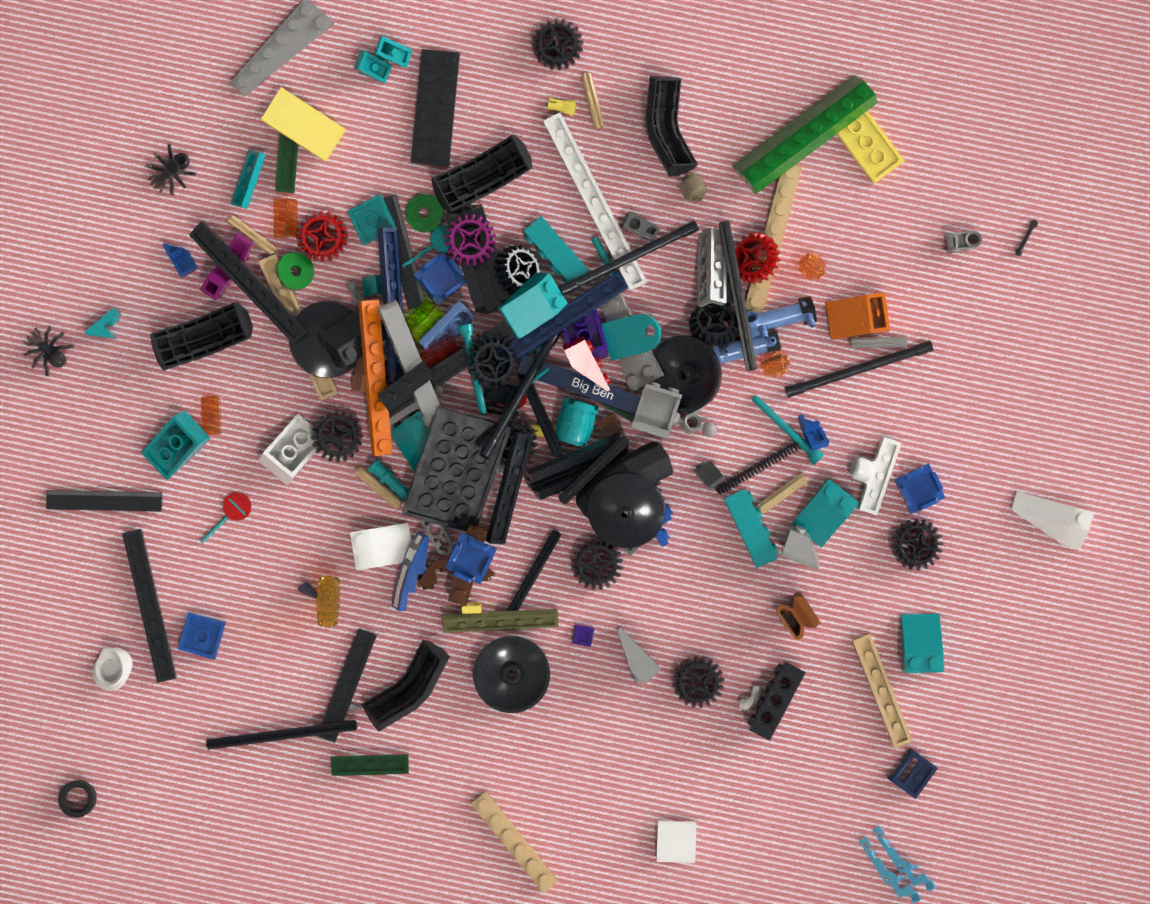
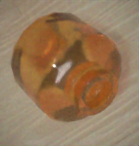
M808 252L798 262L799 272L809 281L814 278L819 280L826 273L824 271L826 262L817 253L810 254Z
M779 350L765 355L761 362L764 374L766 376L769 375L771 378L786 374L788 366L791 365L788 355H783Z

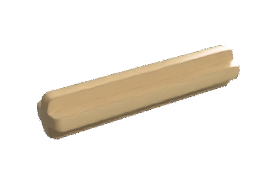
M586 73L581 78L595 129H601L604 127V122L592 74Z
M234 215L228 219L227 224L254 242L255 245L272 256L276 252L277 248Z
M360 466L355 471V475L394 509H398L402 505L403 501L384 484L380 483L363 466Z
M799 474L757 505L759 511L765 514L808 482L803 474Z

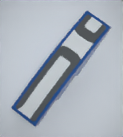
M422 532L416 533L398 573L391 605L398 611H406L408 593H415L417 574H425L429 536Z

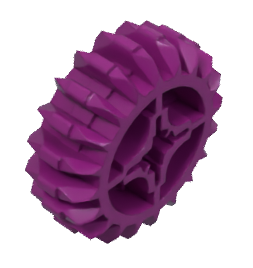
M464 214V221L459 216L457 217L458 224L451 221V225L454 228L447 227L446 230L451 235H444V238L450 241L444 244L447 247L451 246L447 253L454 252L451 257L453 260L459 256V264L465 259L466 266H469V260H472L473 265L476 266V259H479L480 263H484L482 256L484 255L489 259L490 256L486 252H494L490 245H496V241L490 239L495 238L496 234H489L494 228L493 226L486 228L489 221L486 220L482 224V216H479L476 221L475 214L471 215L470 220H468V215ZM466 225L478 226L472 232H467L462 227ZM482 231L486 234L484 248L477 241ZM457 232L463 237V242L458 249L454 243ZM465 235L469 236L470 238L472 236H475L474 241L476 245L472 244L471 242L466 244L465 242L467 241ZM468 248H474L479 253L465 255L462 252Z

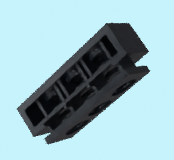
M783 661L782 664L778 663L774 671L775 676L773 680H769L765 688L766 693L764 697L759 699L755 714H752L747 722L750 731L769 741L806 673L786 661ZM786 677L788 685L780 687V679ZM772 695H779L778 703H770ZM764 712H770V719L767 721L761 720V715Z

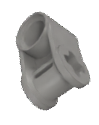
M978 231L944 234L948 247L946 254L976 249L982 243V235ZM970 235L976 236L978 240L976 245H971L968 242Z

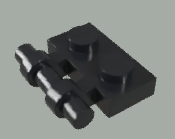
M492 382L489 388L485 386L483 396L485 400H489V403H485L487 413L493 414L494 412L503 415L518 387L508 384L502 386L499 382L497 388L493 387ZM495 402L505 404L506 408L495 405ZM515 411L513 416H518L519 411Z

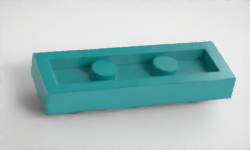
M251 150L248 151L230 203L231 205L245 209L248 208L260 170L264 164L265 154Z

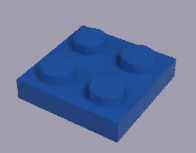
M188 612L178 650L216 660L226 622Z

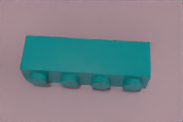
M542 216L524 230V239L530 246L534 244L539 249L536 251L543 260L547 259L551 263L549 267L555 274H561L563 277L561 281L563 283L590 272Z
M743 489L724 498L725 504L755 567L759 568L778 559L776 555L779 554L775 543L771 544L768 538L771 534L767 526L763 527L760 521L763 517L759 509H755L752 504L755 500L751 492Z

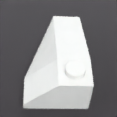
M1017 491L1011 507L1013 512L1055 539L1058 543L1076 549L1081 548L1090 530L1094 512Z

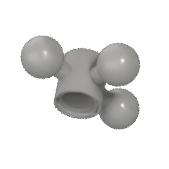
M703 408L692 411L685 418L681 417L678 411L676 413L673 425L680 423L681 429L687 434H692L699 429L702 430L703 435L706 437H712L717 432V427L714 423H701V418L697 413H700ZM688 419L694 421V423H695V427H694V428H691V427L688 426V424H687V420H688Z

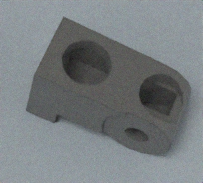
M628 212L620 229L652 242L655 240L660 228L634 213Z

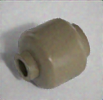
M690 173L681 179L679 188L686 201L697 203L704 199L707 187L700 175Z

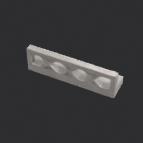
M712 227L698 235L697 306L704 307L710 303L722 306L726 304L727 266L719 229Z

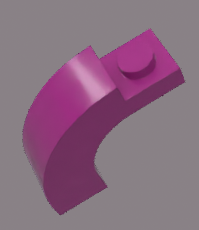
M237 233L229 248L245 263L254 242ZM217 265L207 275L200 291L217 300L233 281Z

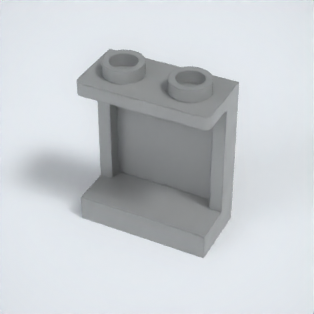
M650 381L649 384L645 383L631 429L668 440L682 395L678 394L679 390L668 387L665 390L660 388V384Z

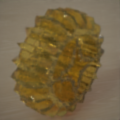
M322 576L319 579L317 593V622L319 626L324 628L335 627L339 621L340 581L338 577Z

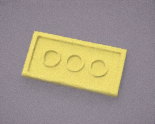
M282 87L260 119L324 162L327 161L346 130Z
M868 111L836 134L873 184L905 161Z

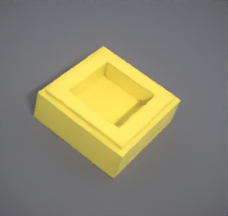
M468 602L467 606L462 605V614L482 612L481 602Z

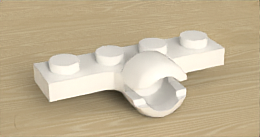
M882 437L873 461L862 457L854 460L850 476L865 484L858 506L859 510L877 516L902 443Z

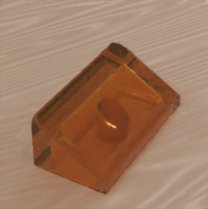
M291 198L274 199V238H295L298 235L297 200Z
M220 396L201 397L202 429L207 435L222 434Z

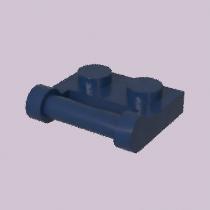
M909 747L906 751L907 755L887 779L916 799L938 768ZM912 759H917L918 762L903 782L898 780Z

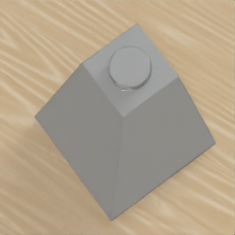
M790 526L782 545L781 556L818 570L819 556L809 533L801 526Z

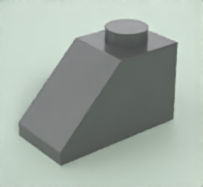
M704 460L696 466L697 471L694 473L708 491L725 480V477L711 461L706 463Z

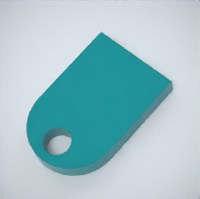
M637 314L601 324L610 361L651 351L659 344L661 339V328L658 321L648 314ZM648 326L654 328L655 333L653 336L647 334Z

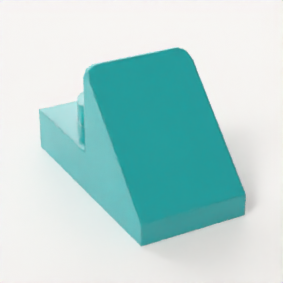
M380 36L374 54L380 60H386L402 68H407L413 50L384 36Z
M360 50L354 65V69L358 70L359 74L382 83H386L392 68L390 64Z
M371 275L362 278L364 297L382 295L381 275Z
M113 307L84 333L90 337L117 339L108 326L112 327L118 323L119 317L122 314Z

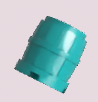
M563 397L561 401L562 407L556 420L555 434L557 439L573 445L585 446L589 442L594 429L595 417L598 414L599 406L595 404L592 406L582 400Z

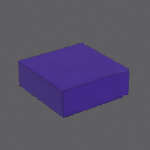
M576 624L572 644L591 647L595 628Z

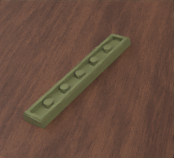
M558 609L442 614L444 633L559 627Z

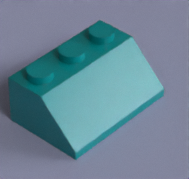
M419 411L391 431V438L414 472L429 432Z

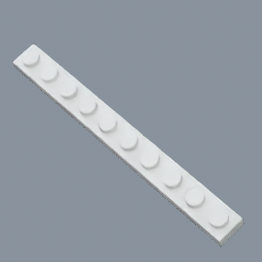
M559 112L544 120L543 122L613 259L615 260L631 252L561 113ZM636 260L618 268L630 291L647 283Z

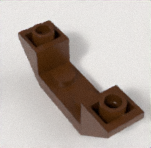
M449 559L434 561L417 583L418 587L422 586L423 590L433 589L434 585L438 584L436 569L439 568L440 572L450 571L445 568ZM488 568L482 582L490 581L491 577L495 576V572Z

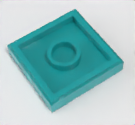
M378 194L347 211L363 246L378 239V228H397L382 194Z

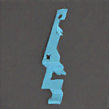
M880 826L872 829L900 874L905 872L913 886L920 883L925 884L927 892L936 888L933 881L928 879L925 873L914 877L911 871L918 868L919 865H911L899 857L893 846L889 848V839L884 841L882 836L885 833Z
M867 837L859 840L885 884H891L899 898L907 895L911 897L913 904L921 901L920 895L912 889L911 885L900 889L896 882L903 880L905 876L897 877L896 874L885 868L880 858H874L877 853H874L875 850L872 852L869 850V847L872 845Z

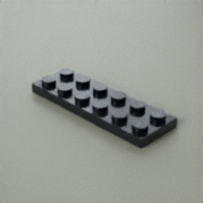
M422 49L411 164L449 167L460 62L459 52Z

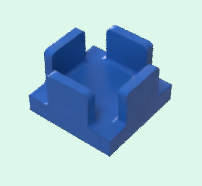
M444 252L434 257L413 274L414 279L435 306L466 284V281L461 276L463 273L452 258L448 259Z
M929 463L894 479L910 514L928 508L945 499L942 484L936 472L932 471Z
M462 532L445 568L454 572L453 575L462 580L481 584L497 548Z

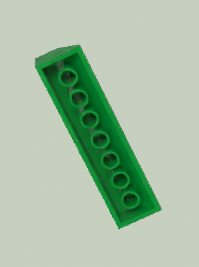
M853 75L732 166L733 169L756 195L878 104L876 94L864 80Z

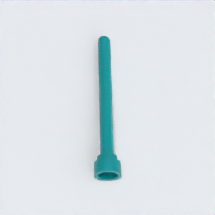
M473 324L457 326L458 333L464 338L467 355L472 356L473 353L469 351V348L474 349L471 335H473L472 331H474ZM472 379L480 415H485L487 410L482 386L478 384L479 379L476 381Z
M756 395L752 397V401L808 454L807 457L813 465L825 455L820 450L811 451L808 444L762 399Z

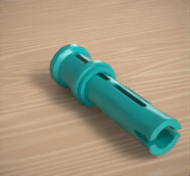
M378 458L367 471L372 472L379 479L380 483H385L405 501L409 490L392 475V470H388Z

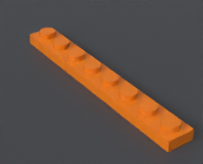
M379 300L358 301L372 456L392 454L389 411L377 396L387 388L381 318L378 312Z

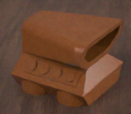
M800 592L791 595L790 607L782 604L776 608L780 621L795 640H800L804 636V626L816 629L821 624Z

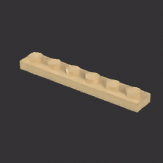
M869 633L852 640L893 747L897 748L913 742L871 634Z
M487 791L471 802V805L543 894L558 882L555 875Z

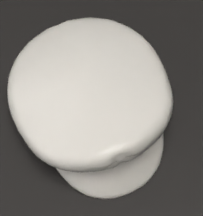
M117 647L103 648L93 668L95 683L106 691H115L122 687L132 668L130 654Z

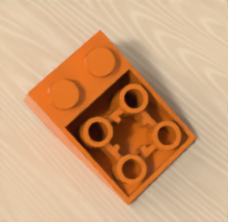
M885 292L825 302L831 340L890 331Z

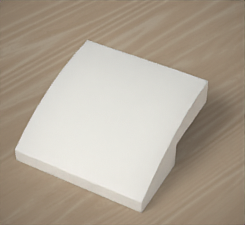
M658 820L657 862L695 863L696 822Z

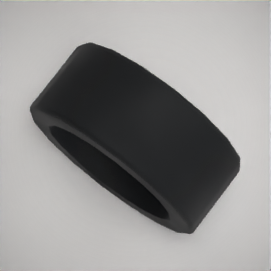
M75 780L66 784L58 796V804L62 812L73 818L83 817L90 813L97 801L96 791L93 786L82 780ZM73 788H82L88 794V804L82 810H74L67 804V793Z

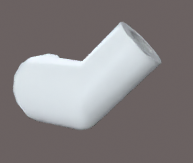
M753 686L751 696L747 699H741L739 707L745 711L754 708L760 699L762 688Z

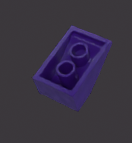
M597 309L563 330L565 345L583 336L585 341L590 340L594 348L591 351L594 358L597 356L599 359L609 357Z

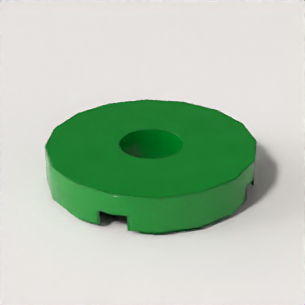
M421 194L413 197L408 202L405 216L408 224L415 231L427 233L437 229L441 224L443 208L434 196ZM422 209H428L430 211V214L427 218H421L419 216V212Z
M292 252L279 260L276 266V275L281 281L282 286L289 290L298 291L304 289L312 282L314 267L305 255ZM291 267H296L299 270V276L292 275Z

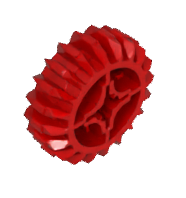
M319 211V217H317L315 212H312L313 219H310L308 215L305 216L308 222H300L304 228H297V231L302 233V235L296 236V239L302 240L297 243L298 247L305 246L301 252L304 254L309 251L306 257L310 259L314 255V262H317L320 257L321 262L324 263L326 256L329 261H332V254L338 258L339 255L336 251L344 252L340 245H347V242L343 241L342 238H348V234H342V232L347 230L346 226L340 227L343 221L339 220L336 222L338 218L336 214L330 218L331 212L329 211L325 217L323 211ZM323 222L318 230H309L315 223ZM329 223L335 226L337 238L329 235ZM321 232H324L325 236H327L328 238H326L325 240L323 239V241H320V239L316 235H318L319 233L321 234ZM307 236L316 239L315 250L309 247ZM326 243H335L330 250L321 252Z
M755 232V234L748 233V238L742 236V242L736 241L738 246L735 248L742 281L760 284L763 279L769 280V274L774 275V268L779 269L776 262L781 261L777 257L781 253L779 250H776L779 246L774 243L773 238L768 237L766 234L761 235V233ZM755 245H759V246H756L754 249L750 250L751 247H753V246H755ZM757 267H761L757 271L751 272L752 270H755Z

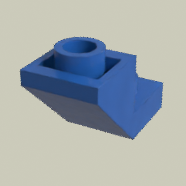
M668 504L665 505L663 524L672 519L670 515L673 512ZM664 528L660 529L655 537L661 547L669 544L667 539L670 537Z

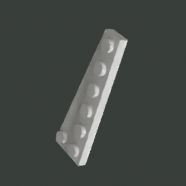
M303 0L230 84L242 95L247 96L269 76L278 71L282 65L289 62L292 57L304 50L308 44L320 37L335 23L309 0Z
M608 274L607 276H605V277H603L602 279L598 280L597 282L593 283L594 286H596L597 284H599V283L602 282L603 280L607 279V278L610 277L612 274ZM622 293L601 306L606 322L633 316ZM652 351L619 359L630 393L643 388L645 383L649 384L650 381L653 382L664 376Z

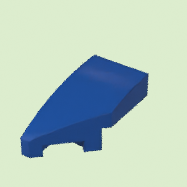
M166 243L162 244L181 278L198 269L192 256L184 248L170 246Z
M799 415L798 421L810 450L828 447L830 441L822 427H819L820 421L815 420L813 422L805 419L804 415Z

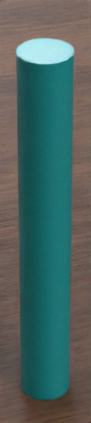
M595 237L591 241L603 264L610 262L599 238ZM616 270L610 272L609 274L613 275L614 273H616Z

